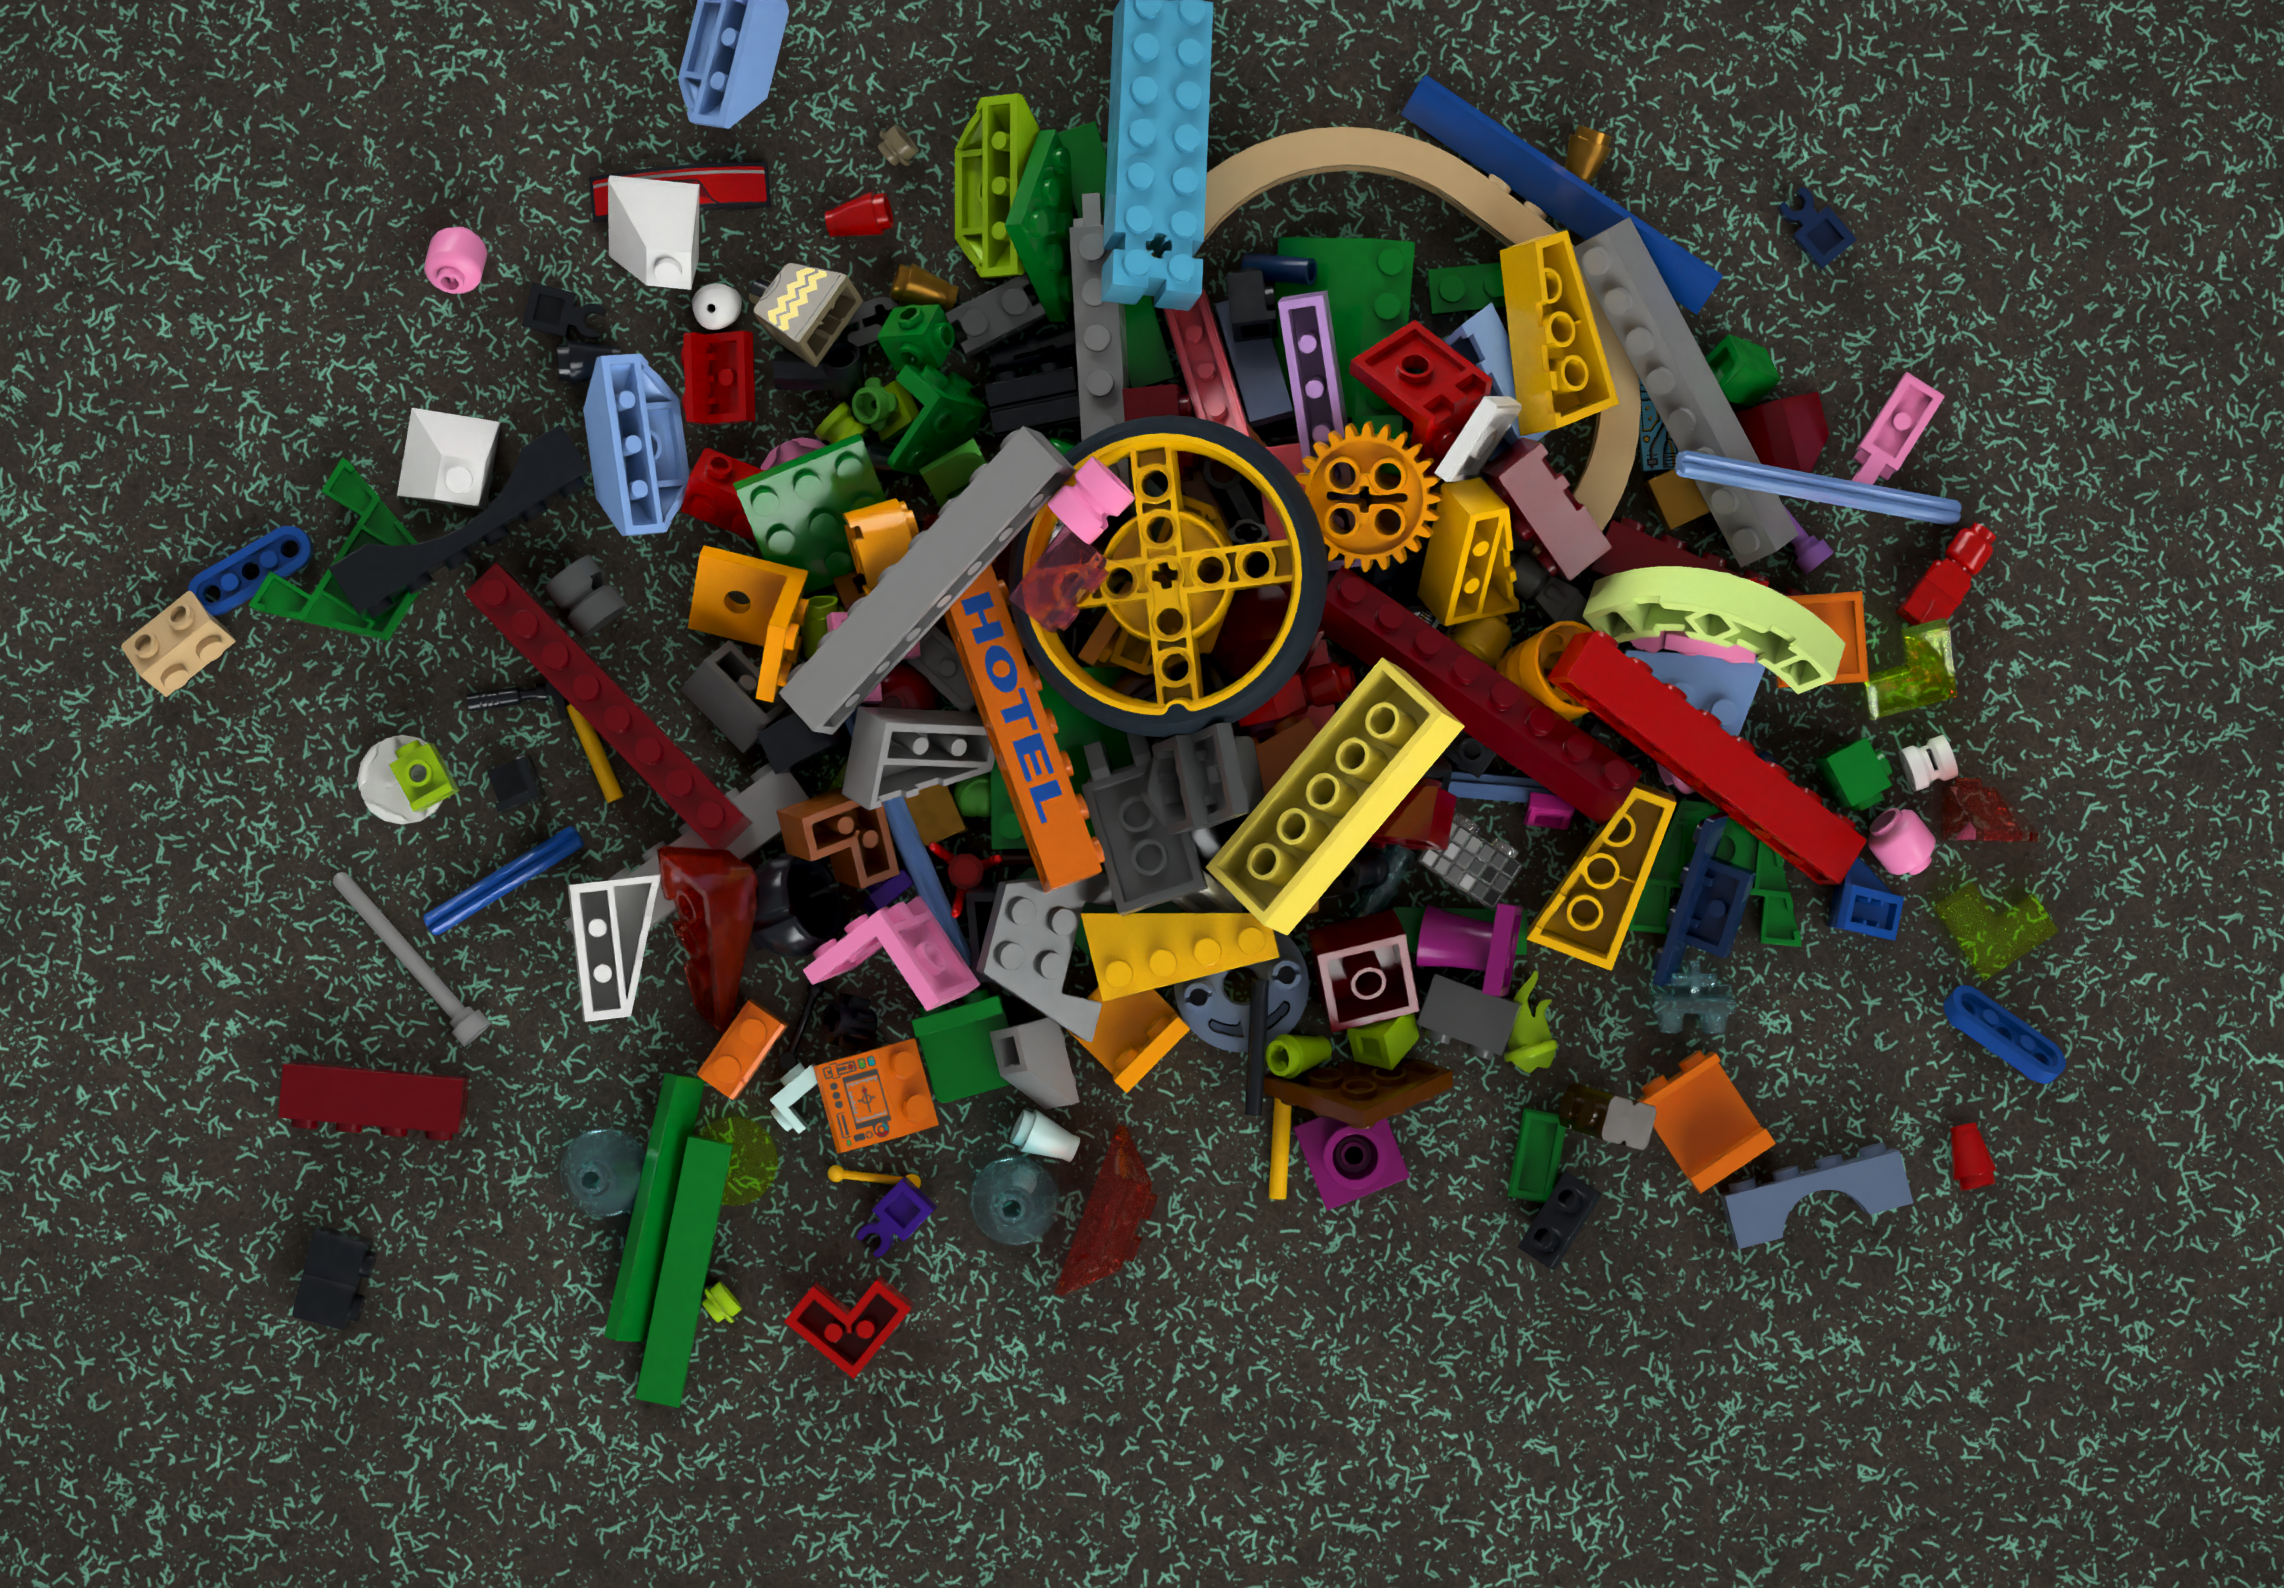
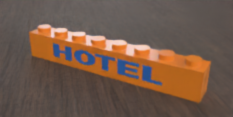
M995 558L943 615L1045 894L1096 876L1103 871L1100 863L1105 862V857L1096 836L1090 837L1084 821L1089 819L1086 802L1081 793L1075 794L1069 777H1072L1074 772L1070 758L1065 750L1059 752L1054 738V734L1058 733L1057 723L1049 707L1043 708L1038 694L1039 691H1042V682L1034 665L1028 666L1022 650L1025 649L1024 644L1019 636L1016 624L1012 623L1007 606L1011 605L1009 590L1003 579L997 581L991 565L996 563Z

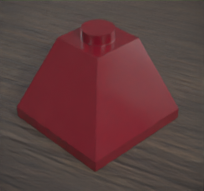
M1265 571L1258 578L1263 577L1268 571ZM1286 584L1244 589L1232 599L1212 653H1209L1228 676L1237 679L1242 678L1262 659L1273 644L1282 627L1289 606L1291 590ZM1321 625L1304 661L1297 669L1300 674H1304L1325 632Z

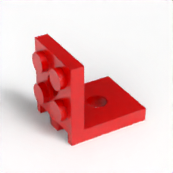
M1416 320L1353 358L1349 370L1353 377L1414 423L1410 448L1421 443L1423 445L1422 449L1416 456L1419 461L1429 458L1434 460L1431 466L1425 470L1427 476L1436 475L1434 472L1483 397L1490 396L1493 381L1486 373ZM1416 368L1424 373L1412 374L1405 369ZM1441 478L1439 482H1437L1430 488L1439 487L1441 484L1445 482V480Z

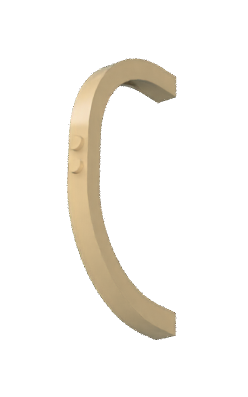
M1329 127L1284 134L1255 144L1231 156L1207 172L1204 242L1227 217L1255 196L1279 184L1300 177L1341 171L1369 172L1415 184L1454 206L1507 247L1557 232L1545 222L1547 215L1539 207L1529 201L1522 205L1509 195L1512 189L1499 177L1490 174L1487 178L1456 156L1429 143L1399 133L1372 128ZM1154 252L1151 254L1153 257L1158 258L1157 255H1154ZM1578 264L1619 401L1618 405L1596 413V425L1591 450L1584 471L1572 493L1578 503L1585 506L1600 530L1603 531L1624 493L1634 463L1640 430V384L1637 372ZM1534 545L1529 554L1536 558L1535 556L1540 553V550Z

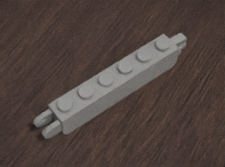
M1101 193L1082 194L1083 218L1073 219V227H1069L1082 441L1108 427L1125 422L1122 389L1130 388L1125 304L1101 301L1102 266L1113 251L1103 249L1104 203ZM1130 457L1109 466L1108 468L1134 494ZM1131 504L1127 507V509L1130 510V511H1131Z

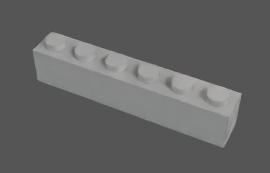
M769 762L750 776L755 783L740 793L735 787L726 793L753 823L721 854L712 849L685 823L678 829L682 836L669 846L664 841L659 842L642 855L645 861L643 865L632 873L625 867L607 881L661 874L652 912L651 929L781 834L776 811L811 798L793 772L775 774ZM570 917L564 923L573 934L572 919Z

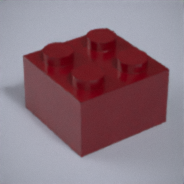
M1394 909L1307 930L1321 1007L1332 1033L1419 1012L1406 934Z

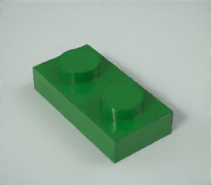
M1501 262L1427 270L1431 316L1480 311L1491 302L1495 310L1506 309Z

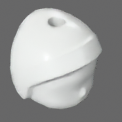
M717 283L700 288L692 300V309L697 321L701 326L710 330H720L730 326L739 317L742 306V299L737 290L725 284Z

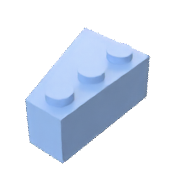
M1491 302L1463 323L1444 342L1493 379L1490 396H1510L1516 400L1509 336ZM1413 369L1417 374L1424 373L1419 369ZM1517 415L1492 453L1489 461L1491 462L1521 437L1538 442L1551 430L1520 436Z
M1634 650L1622 652L1628 657H1635L1647 663L1653 669L1651 675L1663 684L1669 683L1682 690L1687 695L1686 702L1695 709H1702L1716 716L1722 723L1720 728L1731 736H1739L1765 670V666L1757 662L1758 657L1755 659V664L1746 662L1729 663L1722 658L1704 655L1686 656L1680 653H1649Z

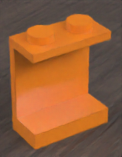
M1698 1050L1678 1064L1682 1071L1667 1080L1664 1075H1660L1641 1088L1644 1096L1637 1101L1656 1107L1657 1114L1653 1125L1654 1129L1695 1191L1701 1194L1776 1143L1767 1129L1760 1126L1719 1064L1721 1060L1718 1055L1711 1051L1704 1055L1701 1050Z

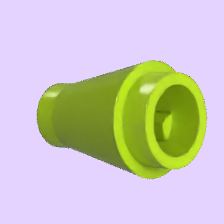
M1281 1034L1268 1045L1266 1061L1269 1069L1275 1075L1292 1079L1315 1065L1328 1061L1332 1054V1047L1330 1041L1322 1035L1313 1037Z

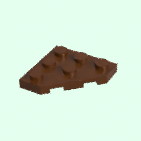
M1401 1059V1067L1395 1066L1393 1070L1381 1067L1374 1068L1372 1065L1356 1061H1337V1069L1321 1067L1311 1070L1310 1068L1292 1079H1287L1270 1072L1264 1078V1094L1281 1099V1102L1285 1105H1298L1312 1110L1317 1116L1341 1120L1348 1123V1126L1354 1129L1372 1128L1376 1122L1391 1115L1402 1114L1406 1108L1419 1102L1432 1100L1435 1095L1453 1087V1070L1420 1059Z

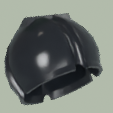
M782 855L764 863L752 874L744 888L743 897L736 900L735 905L755 951L765 949L783 957H804L812 954L817 948L839 936L844 921L842 896L840 891L830 889V884L833 882L834 877L826 865L819 859L811 862L793 855Z

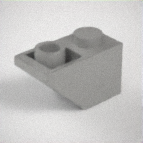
M1045 1017L989 1032L1002 1078L1044 1109L1080 1102L1076 1089V1079L1072 1073L1065 1046V1037L1060 1024Z

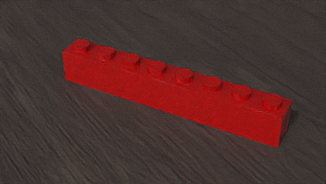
M1596 630L1578 633L1573 636L1547 679L1719 810L1729 814L1731 819L1818 885H1840L1867 841V839L1854 830L1856 825L1852 820L1842 814L1831 813L1821 805L1823 800L1818 794L1805 787H1797L1787 779L1789 773L1784 768L1773 762L1763 761L1754 754L1755 747L1750 742L1739 736L1729 735L1720 728L1722 723L1716 716L1708 711L1695 709L1686 702L1687 695L1682 690L1669 683L1663 684L1652 676L1653 669L1647 663L1635 657H1628L1618 650V642L1610 635Z

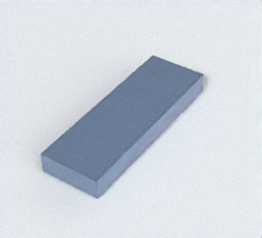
M1229 300L1216 303V312L1250 427L1254 428L1294 417L1293 407L1272 338L1234 343Z

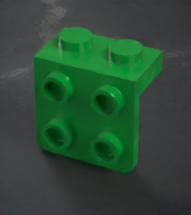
M905 364L896 380L917 398L924 407L888 458L887 463L895 471L922 476L919 469L961 446L977 432L980 427V420L989 408L970 392L973 388L972 384L955 372L945 375L928 365L921 369Z
M984 989L962 996L963 1005L947 1009L946 1004H943L929 1011L921 1007L919 1008L920 1017L911 1020L916 1038L919 1037L935 1097L939 1102L947 1103L1011 1085V1083L1000 1076L989 1033L1009 1027L1000 994L990 997L989 990Z

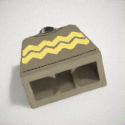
M795 263L784 265L773 282L764 278L756 279L749 290V299L752 303L756 304L754 315L767 334L814 367H817L863 302V299L847 275Z

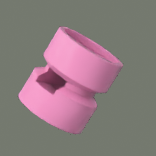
M1094 456L1075 474V486L1064 485L1047 503L1055 515L1089 545L1108 527L1107 517L1109 515L1119 516L1136 498L1130 489Z

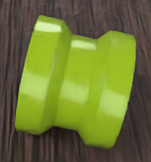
M843 402L823 420L814 434L820 440H827L830 444H833L860 433L863 439L871 427L856 420L852 416V409Z

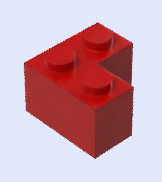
M880 1275L852 1309L816 1281L784 1322L855 1379L909 1313L914 1303Z

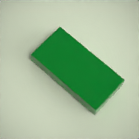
M1523 1107L1506 1196L1546 1203L1556 1185L1566 1127L1560 1126V1114Z

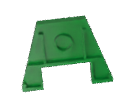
M342 457L321 490V493L361 518L330 566L367 543L386 546L418 544L402 523L381 501L380 497L359 475L352 464ZM329 568L312 595L307 594L270 571L249 603V607L255 611L389 642L421 591L410 595L408 590L392 599L395 606L374 619L367 614L360 619L332 576Z
M1679 800L1664 834L1628 930L1667 934L1665 923L1669 913L1671 888H1682L1679 886L1681 872L1686 863L1692 861L1696 846L1692 844L1693 834L1702 819L1705 820L1707 816L1720 812L1714 805L1711 807L1708 802ZM1728 816L1716 857L1756 872L1749 895L1762 896L1758 943L1801 947V936L1795 921L1792 897L1788 890L1783 869V858Z

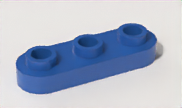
M294 526L279 527L197 574L191 580L188 591H192L198 597L206 611L213 617L223 615L253 598L270 571L285 579L306 567L313 556V542L310 536L302 529ZM289 541H295L298 545V553L294 557L288 558L284 554V546ZM255 563L258 565L260 573L256 579L249 580L245 576V569L249 564ZM211 586H217L221 591V596L219 600L211 603L206 597V592Z
M1967 985L1958 986L1945 999L1943 1004L1944 1012L1952 1026L1966 1033L1986 1047L1991 1053L1999 1056L2022 1072L2030 1080L2048 1084L2064 1071L2066 1067L2064 1054L2054 1042L1976 988Z

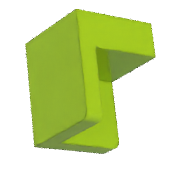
M1414 1013L1347 1029L1354 1061L1389 1070L1395 1068L1419 1038Z

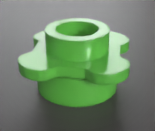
M877 377L868 378L865 381V388L859 389L852 399V409L855 417L862 423L870 424L871 429L874 431H883L887 427V418L892 411L898 409L899 405L897 396L894 393L889 394L882 387L881 380Z

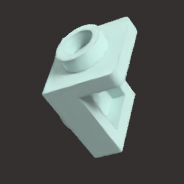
M801 1063L796 1065L780 1079L785 1087L770 1099L775 1105V1108L770 1111L771 1114L787 1132L794 1128L800 1134L809 1126L792 1105L817 1084L813 1066H816L815 1063L811 1064L807 1069Z

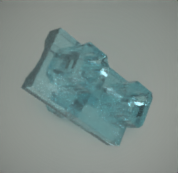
M1698 960L1688 961L1687 973H1671V984L1663 987L1650 984L1649 997L1653 1011L1656 1014L1658 1029L1662 1033H1678L1683 1031L1684 1013L1699 1014L1700 1031L1705 1033H1724L1729 1014H1735L1736 1000L1732 997L1731 985H1717L1716 974L1701 973Z

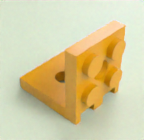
M703 545L699 555L688 628L764 647L755 699L773 703L779 686L784 687L788 683L787 677L792 671L793 662L797 663L803 637L798 635L800 626H803L809 607V600L803 598L809 571ZM731 591L743 592L750 599V603L738 604L729 597L728 593Z

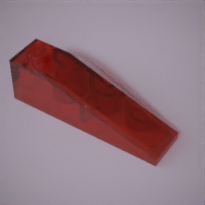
M1955 778V787H1942V841L2040 842L2039 831L1996 787H1982V778Z
M664 846L657 849L659 873L661 874L660 883L664 898L668 901L674 900L679 920L672 923L675 937L681 939L685 950L690 956V959L686 960L683 965L695 1008L703 1018L722 1034L728 1030L731 1024L757 910L755 888L758 886L757 876L748 863L741 862L729 850Z

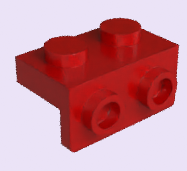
M743 330L713 334L684 333L681 361L685 377V391L682 397V404L686 412V421L688 423L708 426L756 422L753 332Z
M705 448L689 476L681 512L733 532L740 537L757 542L733 483L764 470L713 449Z

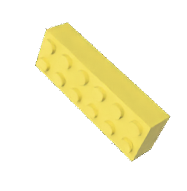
M1382 657L1205 868L1264 926L1288 936L1465 726L1405 670Z

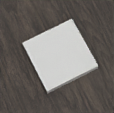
M1484 396L1434 473L1446 482L1477 478L1480 470L1485 466L1521 411L1522 405L1510 396Z

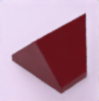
M1818 391L1778 399L1734 413L1761 464L1806 473L1812 472L1829 436Z

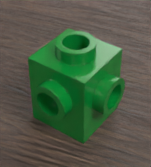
M939 304L894 307L877 336L894 371H901L905 364L924 369L926 365L935 369L941 368L957 339L952 325L948 322Z

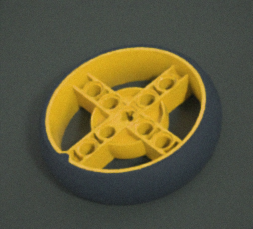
M1149 416L1108 427L1088 437L1063 456L1076 471L1061 488L1064 485L1075 486V474L1092 456L1101 461L1107 468L1130 457L1137 516L1128 520L1116 531L1104 551L1102 561L1096 563L1045 569L1049 543L1059 521V518L1049 508L1047 503L1013 538L1008 570L1009 596L1015 624L1029 657L1050 686L1068 703L1100 723L1124 732L1143 736L1173 737L1176 735L1192 734L1218 723H1234L1246 717L1269 701L1292 678L1312 646L1322 620L1328 581L1327 556L1322 531L1307 495L1291 472L1268 449L1237 430L1213 421L1188 416ZM1177 451H1186L1213 458L1245 476L1267 498L1280 519L1287 539L1228 546L1223 535L1214 525L1196 513L1184 510ZM1164 473L1168 480L1166 492L1159 497H1151L1146 488L1148 479L1153 474ZM1168 518L1173 525V534L1168 541L1156 543L1151 534L1152 527L1159 519ZM1256 553H1265L1270 562L1268 572L1260 578L1251 577L1247 570L1249 558ZM1218 558L1223 564L1224 574L1218 582L1209 584L1203 579L1202 567L1208 560ZM1167 564L1171 570L1178 572V580H1171L1172 587L1168 589L1165 583L1158 582L1157 580L1158 573H1164L1163 566ZM1127 569L1132 575L1133 585L1127 593L1119 595L1112 588V578L1119 570ZM1083 575L1088 584L1087 592L1081 599L1073 600L1068 595L1067 584L1073 576ZM1292 584L1285 619L1276 639L1266 654L1242 678L1220 691L1204 696L1198 637L1208 632L1222 618L1231 602L1233 592L1235 590ZM1106 606L1114 620L1125 631L1140 640L1151 643L1157 702L1141 700L1121 694L1090 676L1076 663L1064 647L1055 630L1050 613ZM1177 609L1182 614L1183 626L1178 633L1168 635L1163 630L1162 618L1169 610ZM1182 655L1188 662V672L1183 679L1174 681L1167 673V664L1173 656Z

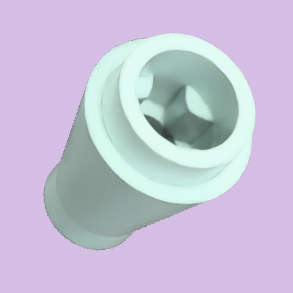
M1022 1110L1012 1130L1010 1143L1019 1146L1018 1151L1054 1157L1071 1162L1078 1149L1080 1137L1071 1134L1038 1110H1034L1033 1113Z

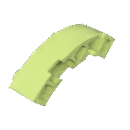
M1657 566L1628 570L1598 579L1593 585L1583 613L1584 619L1595 631L1599 630L1610 635L1618 644L1639 638L1659 637L1661 631H1683L1691 639L1710 642L1726 648L1733 645L1741 646L1757 654V662L1774 672L1797 694L1835 680L1846 644L1815 614L1781 593L1730 573L1702 568Z

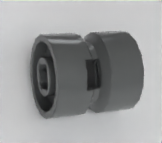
M590 554L569 565L544 587L545 592L558 609H568L567 621L583 640L601 630L628 607V603L614 585H605L603 583L605 573Z

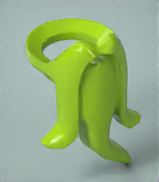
M1537 970L1533 972L1532 976L1520 988L1514 998L1515 1001L1523 1003L1508 1043L1509 1050L1504 1053L1505 1062L1512 1061L1517 1067L1527 1073H1531L1537 1067L1549 1068L1554 1058L1555 1050L1558 1048L1556 1040L1552 1039L1545 1017L1546 1008L1552 1000L1545 999L1540 1001L1536 1007L1535 1017H1533L1529 1008L1528 998L1538 981L1539 974Z

